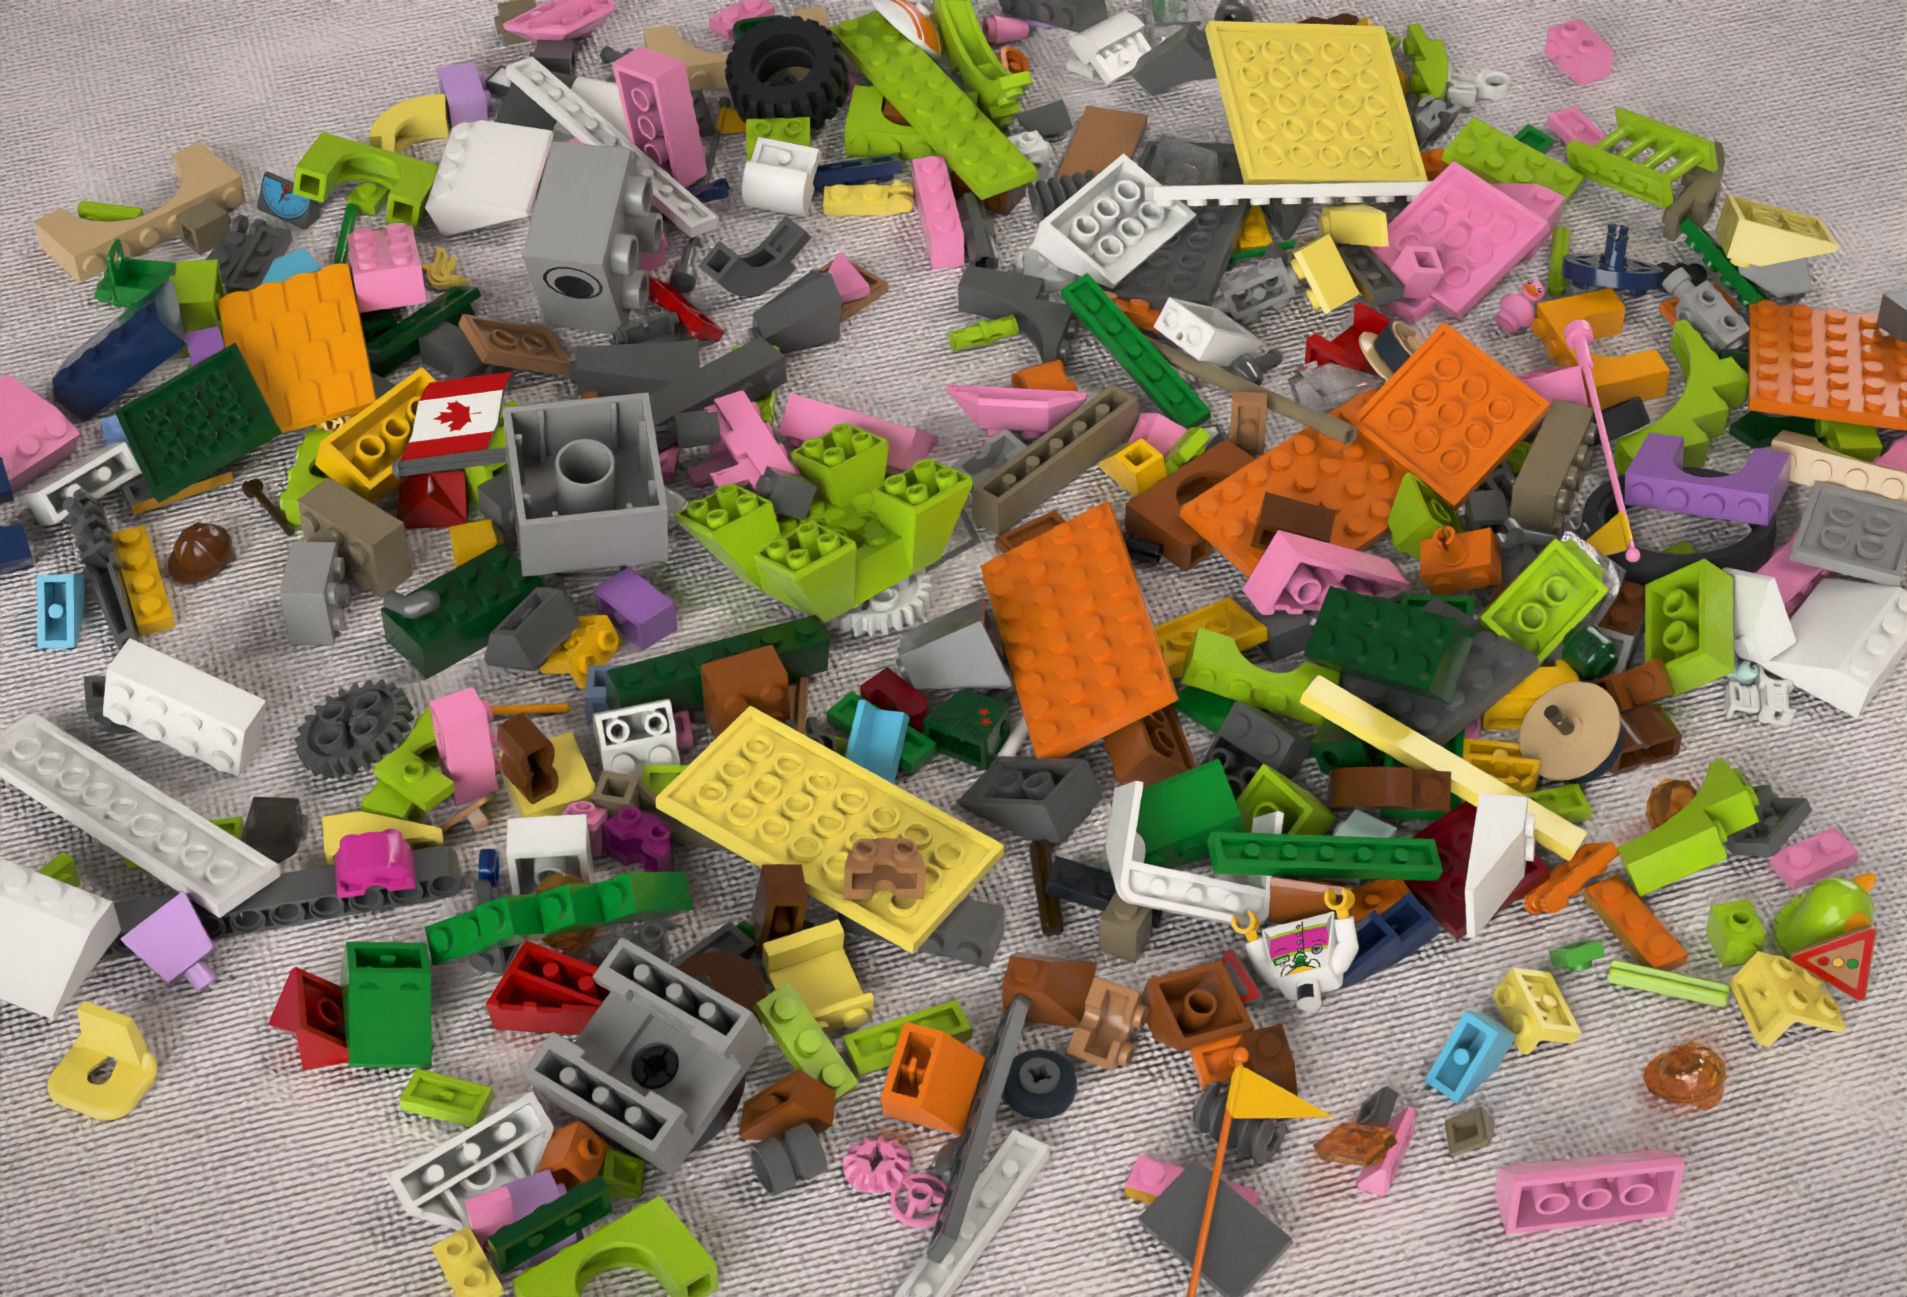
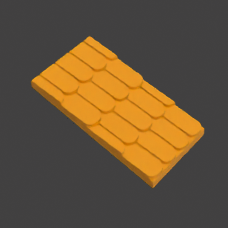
M349 263L332 264L317 272L300 273L290 277L288 280L268 282L258 286L256 289L232 292L218 299L225 348L236 342L242 351L282 431L281 434L361 412L377 400Z

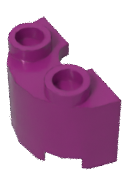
M625 807L616 816L602 823L607 856L626 867L630 864L640 863L644 865V872H673L674 857L671 830L658 817L640 812L635 807Z

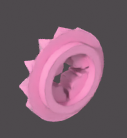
M882 1134L877 1140H869L864 1136L861 1144H850L847 1156L843 1157V1172L846 1180L854 1188L867 1193H882L898 1187L904 1182L910 1171L908 1149H903L898 1139L887 1141ZM881 1156L882 1161L876 1167L875 1172H872L870 1162H873L874 1157Z

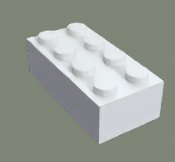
M130 638L106 670L103 716L110 718L114 723L130 727L143 733L151 740L167 744L186 756H193L212 765L219 771L228 772L236 777L240 776L260 747L266 700Z

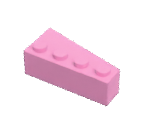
M1278 530L1243 591L1261 615H1273L1275 610H1286L1288 614H1302L1303 610H1319L1320 612L1329 586L1374 597V595L1390 588L1405 592L1409 583L1389 559Z

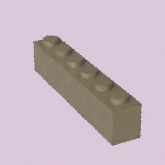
M1111 384L973 487L972 520L994 534L1001 535L1129 438L1138 422L1139 399Z

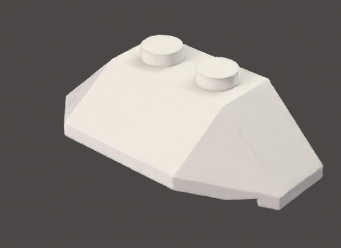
M532 1091L391 1174L387 1179L408 1215L460 1231L465 1227H470L465 1204L467 1199L501 1188L503 1184L537 1173L547 1143L551 1139L554 1126Z

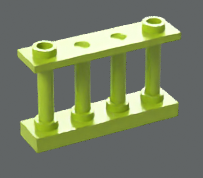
M1620 107L1615 110L1618 128L1598 143L1591 146L1574 139L1566 145L1569 166L1574 171L1584 175L1589 180L1663 209L1674 203L1671 184L1693 167L1698 166L1711 172L1718 170L1714 142ZM1623 139L1633 142L1617 155L1607 152ZM1647 148L1657 151L1640 164L1630 161ZM1671 157L1681 160L1665 173L1654 170Z

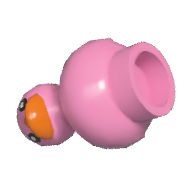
M1529 280L1523 285L1521 295L1509 293L1503 296L1500 301V311L1495 315V320L1500 327L1510 334H1515L1520 328H1530L1533 319L1536 318L1531 303H1537L1543 298L1545 293L1543 284L1537 280Z

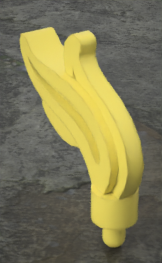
M441 247L435 248L437 255L433 263L421 265L422 272L427 273L429 284L433 288L445 289L454 286L470 285L471 283L470 279H463L462 275H452L457 266L456 258L452 255L449 260L446 250Z

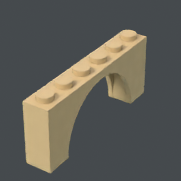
M825 6L794 10L795 16H801L804 21L809 18L819 22V26L824 25L829 29L830 23ZM674 25L643 29L645 48L684 61L690 90L702 89L703 91L728 87L725 78L728 54L711 53L691 46L677 34ZM803 67L785 68L796 79L804 78L810 72V69ZM784 69L771 75L765 83L773 82Z
M198 142L172 155L177 180L181 183V186L174 197L162 207L137 218L112 222L83 219L60 208L34 221L39 246L76 280L82 283L106 270L108 267L107 254L115 239L121 240L124 256L131 259L179 235L180 231L176 215L207 199H210L217 206L223 207L227 211L245 203L242 178L225 162ZM117 251L114 255V261H118Z
M1782 430L1772 440L1770 450L1791 453L1789 481L1814 487L1817 480L1907 503V471L1847 456L1818 442V438L1787 430Z

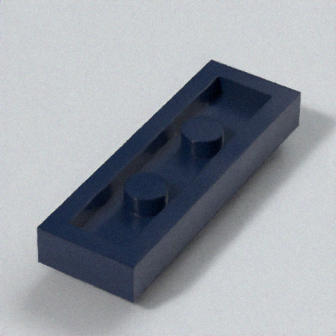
M894 153L818 165L813 185L815 190L819 191L824 190V186H832L831 184L844 182V185L848 186L863 183V179L875 178L878 181L890 180L894 178V174L902 173L901 160Z

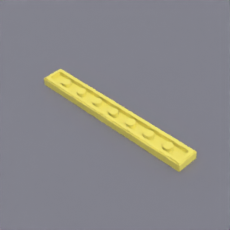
M1319 674L1305 690L1299 701L1301 704L1399 762L1413 768V770L1451 772V792L1476 807L1478 806L1479 793L1526 797ZM1528 798V813L1535 814L1533 838L1536 839L1538 844L1565 860L1571 861L1588 832Z

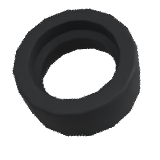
M1640 396L1601 410L1608 441L1626 435L1650 423ZM1594 414L1593 423L1597 424L1596 418H1595V414ZM1599 431L1597 432L1594 444H1590V447L1602 444Z

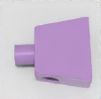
M183 891L120 938L126 946L171 985L185 976L199 993L217 979L216 975L204 961L215 953L217 949L190 898Z

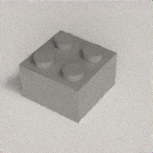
M292 542L279 592L290 645L334 646L337 631H342L344 614L342 608L343 605H348L350 592L349 585L343 584L345 565L343 557H338L336 542Z

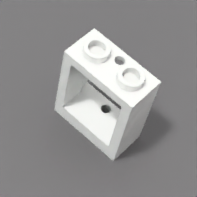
M1171 297L1167 300L1153 326L1198 361L1229 367L1241 355L1250 354L1254 357L1262 343L1260 339L1217 308Z

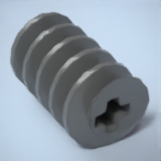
M1087 170L1084 176L1082 173L1077 172L1073 174L1072 179L1069 175H1062L1060 180L1051 177L1047 183L1041 179L1035 183V186L1029 182V200L1032 211L1035 213L1038 221L1044 220L1045 211H1048L1050 215L1096 177L1094 172Z
M1217 1080L1213 1081L1201 1095L1193 1114V1122L1197 1130L1201 1133L1210 1132L1211 1138L1215 1141H1219L1229 1092V1089H1227L1222 1096H1219L1221 1083ZM1232 1118L1226 1147L1230 1149L1238 1147V1151L1242 1156L1249 1157L1252 1155L1255 1163L1263 1165L1269 1162L1275 1155L1285 1136L1287 1126L1283 1123L1276 1127L1277 1118H1265L1264 1120L1261 1118Z

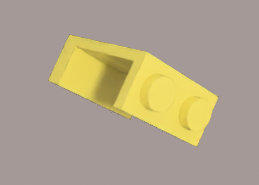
M839 919L763 943L762 964L773 990L775 991L789 982L826 1036L830 1032L845 1027L849 1029L857 1028L866 1023L867 1020L872 1019L873 995L871 992L863 994L843 949L844 930Z

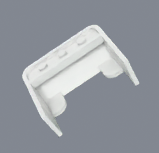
M1134 781L1115 788L1106 841V855L1116 891L1122 900L1133 905L1232 925V917L1237 916L1240 926L1245 928L1251 924V918L1247 910L1257 915L1260 924L1267 919L1269 915L1272 876L1215 874V878L1144 864L1145 843L1136 832L1144 782ZM1276 811L1253 818L1251 833L1281 834L1284 813Z

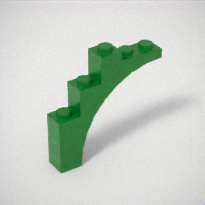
M685 871L629 872L599 883L566 884L537 895H506L477 905L474 910L425 926L432 965L436 966L524 943L525 940L533 941L555 935L617 924L653 921L660 917L667 919L694 909Z

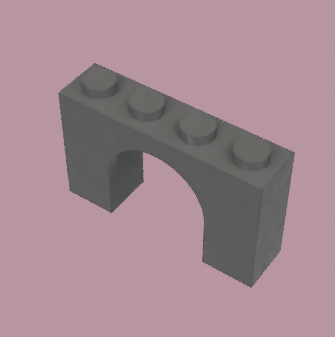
M443 321L418 338L422 363L448 375L445 380L504 373L503 366L482 363L462 329L446 321ZM372 373L377 399L396 386Z

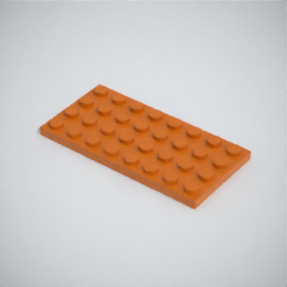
M1372 385L1327 415L1349 423L1378 392V389ZM1306 427L1183 505L1179 517L1250 578L1266 551L1251 547L1257 516L1265 492L1336 510L1330 544L1363 552L1391 533L1387 520L1403 476L1407 472L1358 433L1355 441L1347 446L1322 435L1313 428Z
M1108 501L1090 508L1071 520L1059 524L1053 529L1025 541L1020 546L980 565L1037 760L1040 758L1061 759L1179 700L1114 509Z

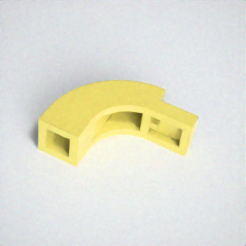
M437 94L416 97L392 106L383 112L372 125L369 135L370 145L401 154L405 148L416 142L449 138V116L446 95Z

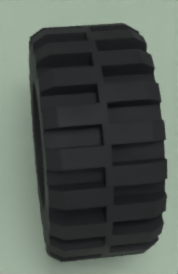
M792 15L791 19H785L784 16L774 17V21L767 22L764 20L757 24V28L753 30L749 28L743 33V39H738L732 46L733 52H730L727 56V67L725 69V78L730 95L741 120L746 123V119L810 117V129L816 128V130L823 127L827 119L832 120L838 113L837 107L841 108L844 105L850 84L840 43L837 37L832 35V31L824 25L819 26V22L807 18L804 21L801 16ZM803 67L810 69V72L803 79L791 85L776 87L764 84L771 75L785 68Z

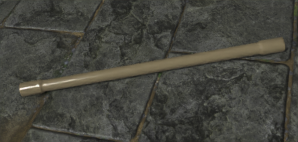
M1074 313V319L1079 320V327L1088 329ZM1145 336L1163 358L1177 369L1231 393H1267L1268 409L1313 428L1322 435L1344 445H1351L1357 437V427L1334 416L1320 413L1209 363L1198 361L1191 355Z

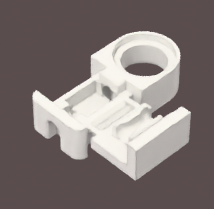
M1454 65L1449 66L1446 90L1447 101L1450 98L1462 106L1475 107L1476 96L1477 98L1499 100L1508 95L1510 78L1504 72L1482 69L1481 74L1470 75L1453 73ZM1489 84H1497V85H1501V86H1492V85H1489Z
M1760 663L1758 676L1755 678V685H1752L1751 688L1742 687L1738 682L1729 681L1724 693L1726 718H1732L1735 710L1758 713L1760 711L1758 720L1763 723L1790 725L1796 713V710L1789 709L1788 699L1793 690L1794 681L1789 678L1777 681L1767 677L1765 673L1769 671L1763 668ZM1776 711H1779V716H1774Z

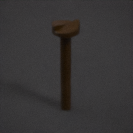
M252 479L249 482L245 481L242 485L243 493L249 498L255 496L287 536H292L295 530L262 492V481L260 479Z

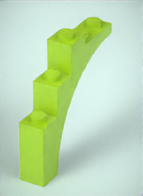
M933 0L931 5L942 37L951 74L960 72L965 91L979 92L980 110L998 129L1013 125L1016 114L1021 113L1018 99L1025 94L1024 92L1032 84L1029 70L1013 74L998 61L980 28L970 0Z
M1686 319L1674 322L1670 349L1681 366L1686 381V389L1676 405L1660 420L1638 432L1617 439L1614 465L1620 476L1626 473L1649 433L1683 437V467H1704L1706 454L1710 447L1709 439L1724 435L1727 419L1730 415L1729 408L1744 404L1748 388L1747 372L1741 369L1732 357L1719 360L1718 355L1708 347L1701 334L1695 331Z

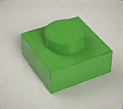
M1583 939L1549 950L1552 965L1566 967L1569 969V972L1589 969L1593 967L1592 960L1605 956L1601 940Z

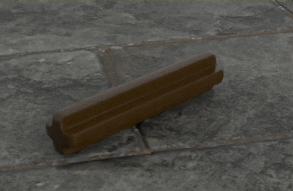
M1045 839L1041 841L1034 840L1029 845V853L1042 933L1048 937L1052 935L1059 936L1064 931L1060 900L1058 897L1044 893L1053 866L1050 843Z

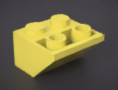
M1329 233L1293 251L1295 259L1290 261L1299 280L1306 278L1310 289L1305 292L1314 310L1321 308L1323 313L1326 314L1360 294Z

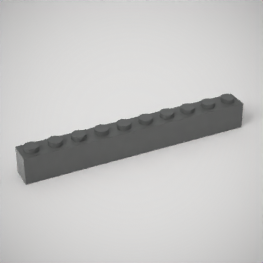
M760 336L649 395L654 427L668 425V422L675 421L674 414L704 410V407L714 405V399L743 390L750 402L780 387L787 383L785 356ZM671 440L657 442L658 451L674 443H671ZM508 470L477 486L480 512L487 519H491L492 523L504 534L516 529Z

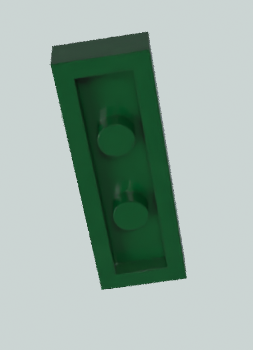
M598 1175L588 1182L576 1185L570 1192L554 1201L540 1205L529 1215L513 1224L501 1227L495 1234L489 1236L487 1239L491 1261L500 1275L612 1212L609 1185L601 1175Z

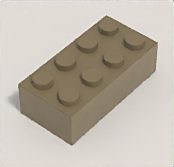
M1553 399L1551 410L1546 414L1513 485L1509 516L1516 519L1522 529L1561 536L1560 529L1565 522L1563 515H1570L1575 500L1573 493H1580L1585 477L1583 470L1589 471L1594 459L1595 451L1589 450L1590 444H1594L1598 432L1597 424L1593 423V408Z

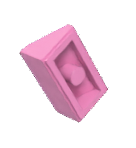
M1407 1107L1392 1117L1389 1125L1379 1131L1356 1182L1358 1188L1383 1197L1388 1193L1413 1137L1416 1117L1415 1108Z

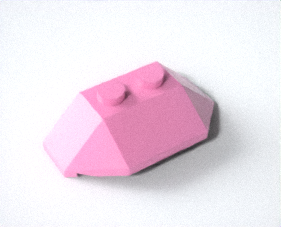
M549 0L503 23L505 30L537 44V40L571 41L575 38L591 35L594 28L602 25L614 11L616 0Z
M947 385L948 394L981 430H987V437H992L1006 428L1010 432H1022V439L1038 440L1042 437L1043 433L1046 434L1087 402V393L1078 391Z

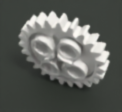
M925 568L830 620L829 627L833 628L840 625L841 633L852 628L854 629L855 636H858L865 630L868 631L870 637H873L876 630H881L883 634L888 635L889 628L891 627L902 631V623L914 625V616L924 617V609H930V600L933 599L930 575H926Z

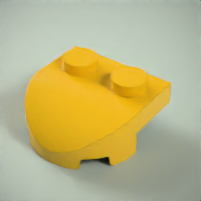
M1464 738L1463 760L1519 793H1531L1536 789L1541 760L1523 758L1520 743Z

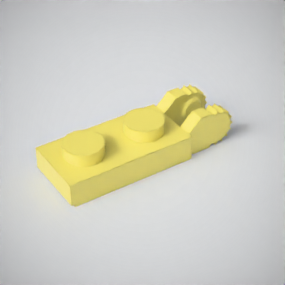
M894 181L890 186L875 184L824 186V215L901 214V212L905 214L913 209L914 201L911 197L914 194V189L911 183L909 184L905 181L903 183L901 181Z

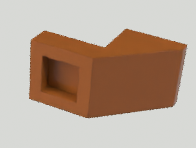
M1662 658L1651 660L1626 672L1610 674L1591 682L1606 690L1613 697L1620 714L1632 711L1641 705L1651 704L1675 693Z

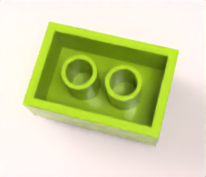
M1705 558L1645 585V663L1662 658L1675 691L1671 695L1673 697L1734 672L1733 577Z

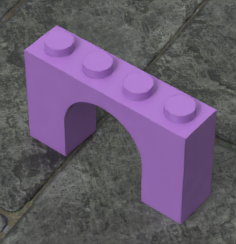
M1649 433L1625 473V505L1768 526L1789 485L1791 453L1754 448L1745 467L1737 473L1724 477H1699L1682 471L1683 437Z

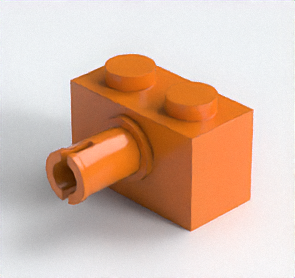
M1446 526V531L1449 534L1446 535L1443 527H1439L1435 530L1431 539L1420 541V577L1431 595H1449L1456 591L1473 588L1483 589L1489 585L1502 583L1501 546L1491 528L1456 534L1451 526Z

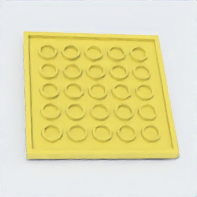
M1208 21L1205 33L1245 185L1428 181L1384 26Z

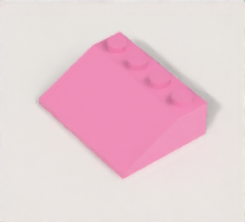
M6 374L0 378V457H2L12 493H14L73 454L80 433L58 408L9 374Z

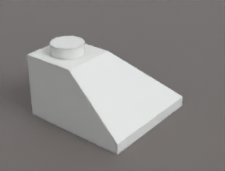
M1727 567L1722 569V571L1733 577L1734 649L1739 658L1765 664L1797 642L1775 577Z

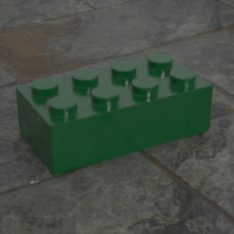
M501 543L405 595L408 596L424 589L435 591L441 599L440 606L436 610L420 618L410 619L386 607L381 608L386 641L426 679H429L486 647L490 633L536 587L544 588V581L538 575L523 577L520 559Z
M1329 586L1303 655L1319 666L1338 671L1341 674L1450 704L1476 633L1455 618Z

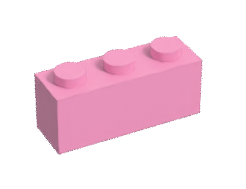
M470 687L429 701L440 769L443 775L454 782L455 792L450 796L455 806L486 796L494 790L495 792L499 791L496 775L501 774V767L497 756L492 751V749L497 748V741L492 728L488 725V722L493 721V715L487 700L480 701L474 688Z

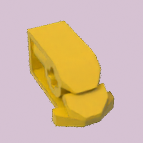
M1556 660L1555 667H1539L1480 715L1482 730L1521 729L1526 714L1542 695L1562 684L1581 682L1578 674L1563 660Z

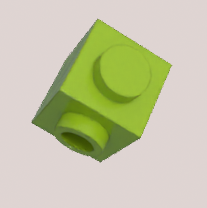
M1749 899L1711 905L1706 933L1722 967L1745 965L1758 951L1763 952L1766 933Z

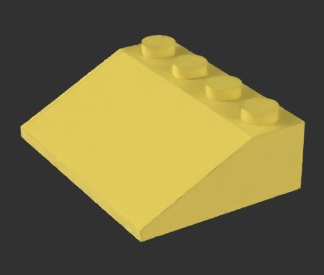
M1729 194L1726 195L1715 230L1727 258H1731L1730 263L1743 268H1750L1751 264L1764 266L1836 252L1838 248L1836 240L1823 219Z

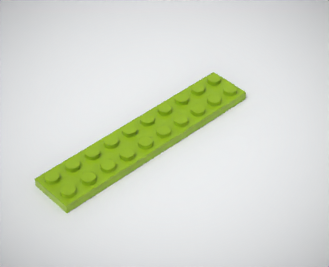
M872 11L867 15L846 20L829 27L832 35L837 37L842 52L938 155L944 156L945 162L980 200L1037 180V168L920 47L903 35L879 11Z

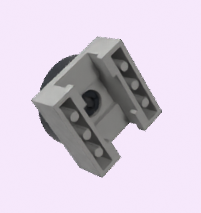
M621 937L593 975V979L597 984L611 992L574 1043H571L555 1032H552L523 1073L545 1099L598 1130L614 1147L627 1154L643 1158L671 1176H674L691 1151L698 1149L713 1139L731 1120L744 1092L746 1072L770 1038L753 1012ZM664 1069H666V1072L669 1075L667 1076L663 1074L662 1076L655 1078L657 1073Z

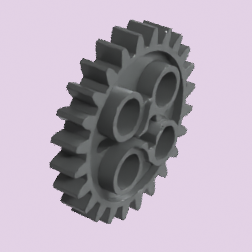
M369 679L363 687H359L357 682H355L350 691L346 692L343 688H340L338 696L335 698L327 695L325 697L327 703L324 706H314L316 710L315 715H306L304 717L307 725H302L297 729L301 735L294 739L298 745L295 751L305 768L311 770L314 776L322 774L324 779H328L334 773L337 779H341L345 772L349 771L353 777L356 775L358 768L363 766L366 771H369L371 762L374 760L380 762L385 752L392 753L395 751L394 743H403L405 741L402 733L409 732L412 729L408 722L414 720V716L411 713L413 707L402 688L397 689L394 682L386 685L385 681L381 679L374 685L371 679Z

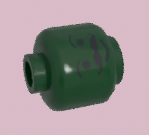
M1586 625L1580 629L1575 627L1562 640V645L1564 646L1562 660L1585 681H1591L1596 678L1600 679L1609 675L1618 663L1616 643L1594 625Z

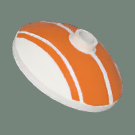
M870 0L873 6L894 27L924 52L938 61L945 57V48L940 31L929 18L932 12L923 3L918 1L914 5L908 0Z

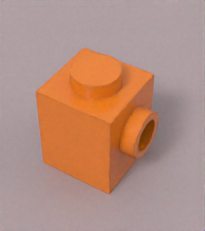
M581 1121L572 1123L553 1131L537 1173L550 1169L556 1185L563 1183L568 1193L576 1185L588 1182L598 1176L609 1144Z

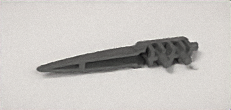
M78 489L73 493V497H67L63 501L62 507L69 513L66 517L73 526L71 533L78 539L75 541V544L82 552L80 554L82 562L87 566L83 570L86 580L93 584L109 629L119 650H121L129 638L140 643L128 595L119 570L123 567V563L98 498L95 499L89 495L85 489Z

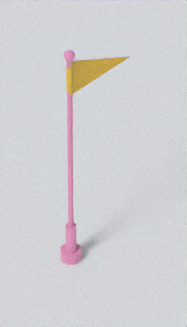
M1574 320L1564 328L1565 341L1569 348L1575 350L1581 371L1585 374L1618 508V514L1581 544L1580 547L1593 560L1626 551V559L1629 562H1636L1640 559V551L1634 546L1591 372L1593 361L1589 346L1594 339L1592 328L1585 320Z

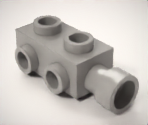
M1281 257L1276 259L1268 258L1259 262L1255 268L1244 273L1238 271L1228 275L1225 281L1219 283L1223 294L1213 299L1211 307L1217 308L1225 315L1231 313L1234 321L1241 319L1242 322H1249L1260 315V310L1271 305L1273 309L1287 306L1291 302L1290 297L1296 295L1293 286L1299 284L1292 265L1285 268ZM1276 277V278H1275L1273 281H1271V282H1268V281H1267V280H1269V279H1272V278ZM1245 290L1244 293H1242V294H1240V295H1237V294H1236V293H1239V292Z
M1683 267L1673 271L1663 281L1662 286L1671 296L1675 295L1679 299L1675 307L1677 320L1686 319L1695 331L1701 334L1704 342L1718 357L1720 349L1742 350L1746 346L1744 340L1750 331V327L1746 324L1745 319L1735 312L1724 299L1722 293L1715 289L1708 280L1695 287L1691 283L1692 277Z

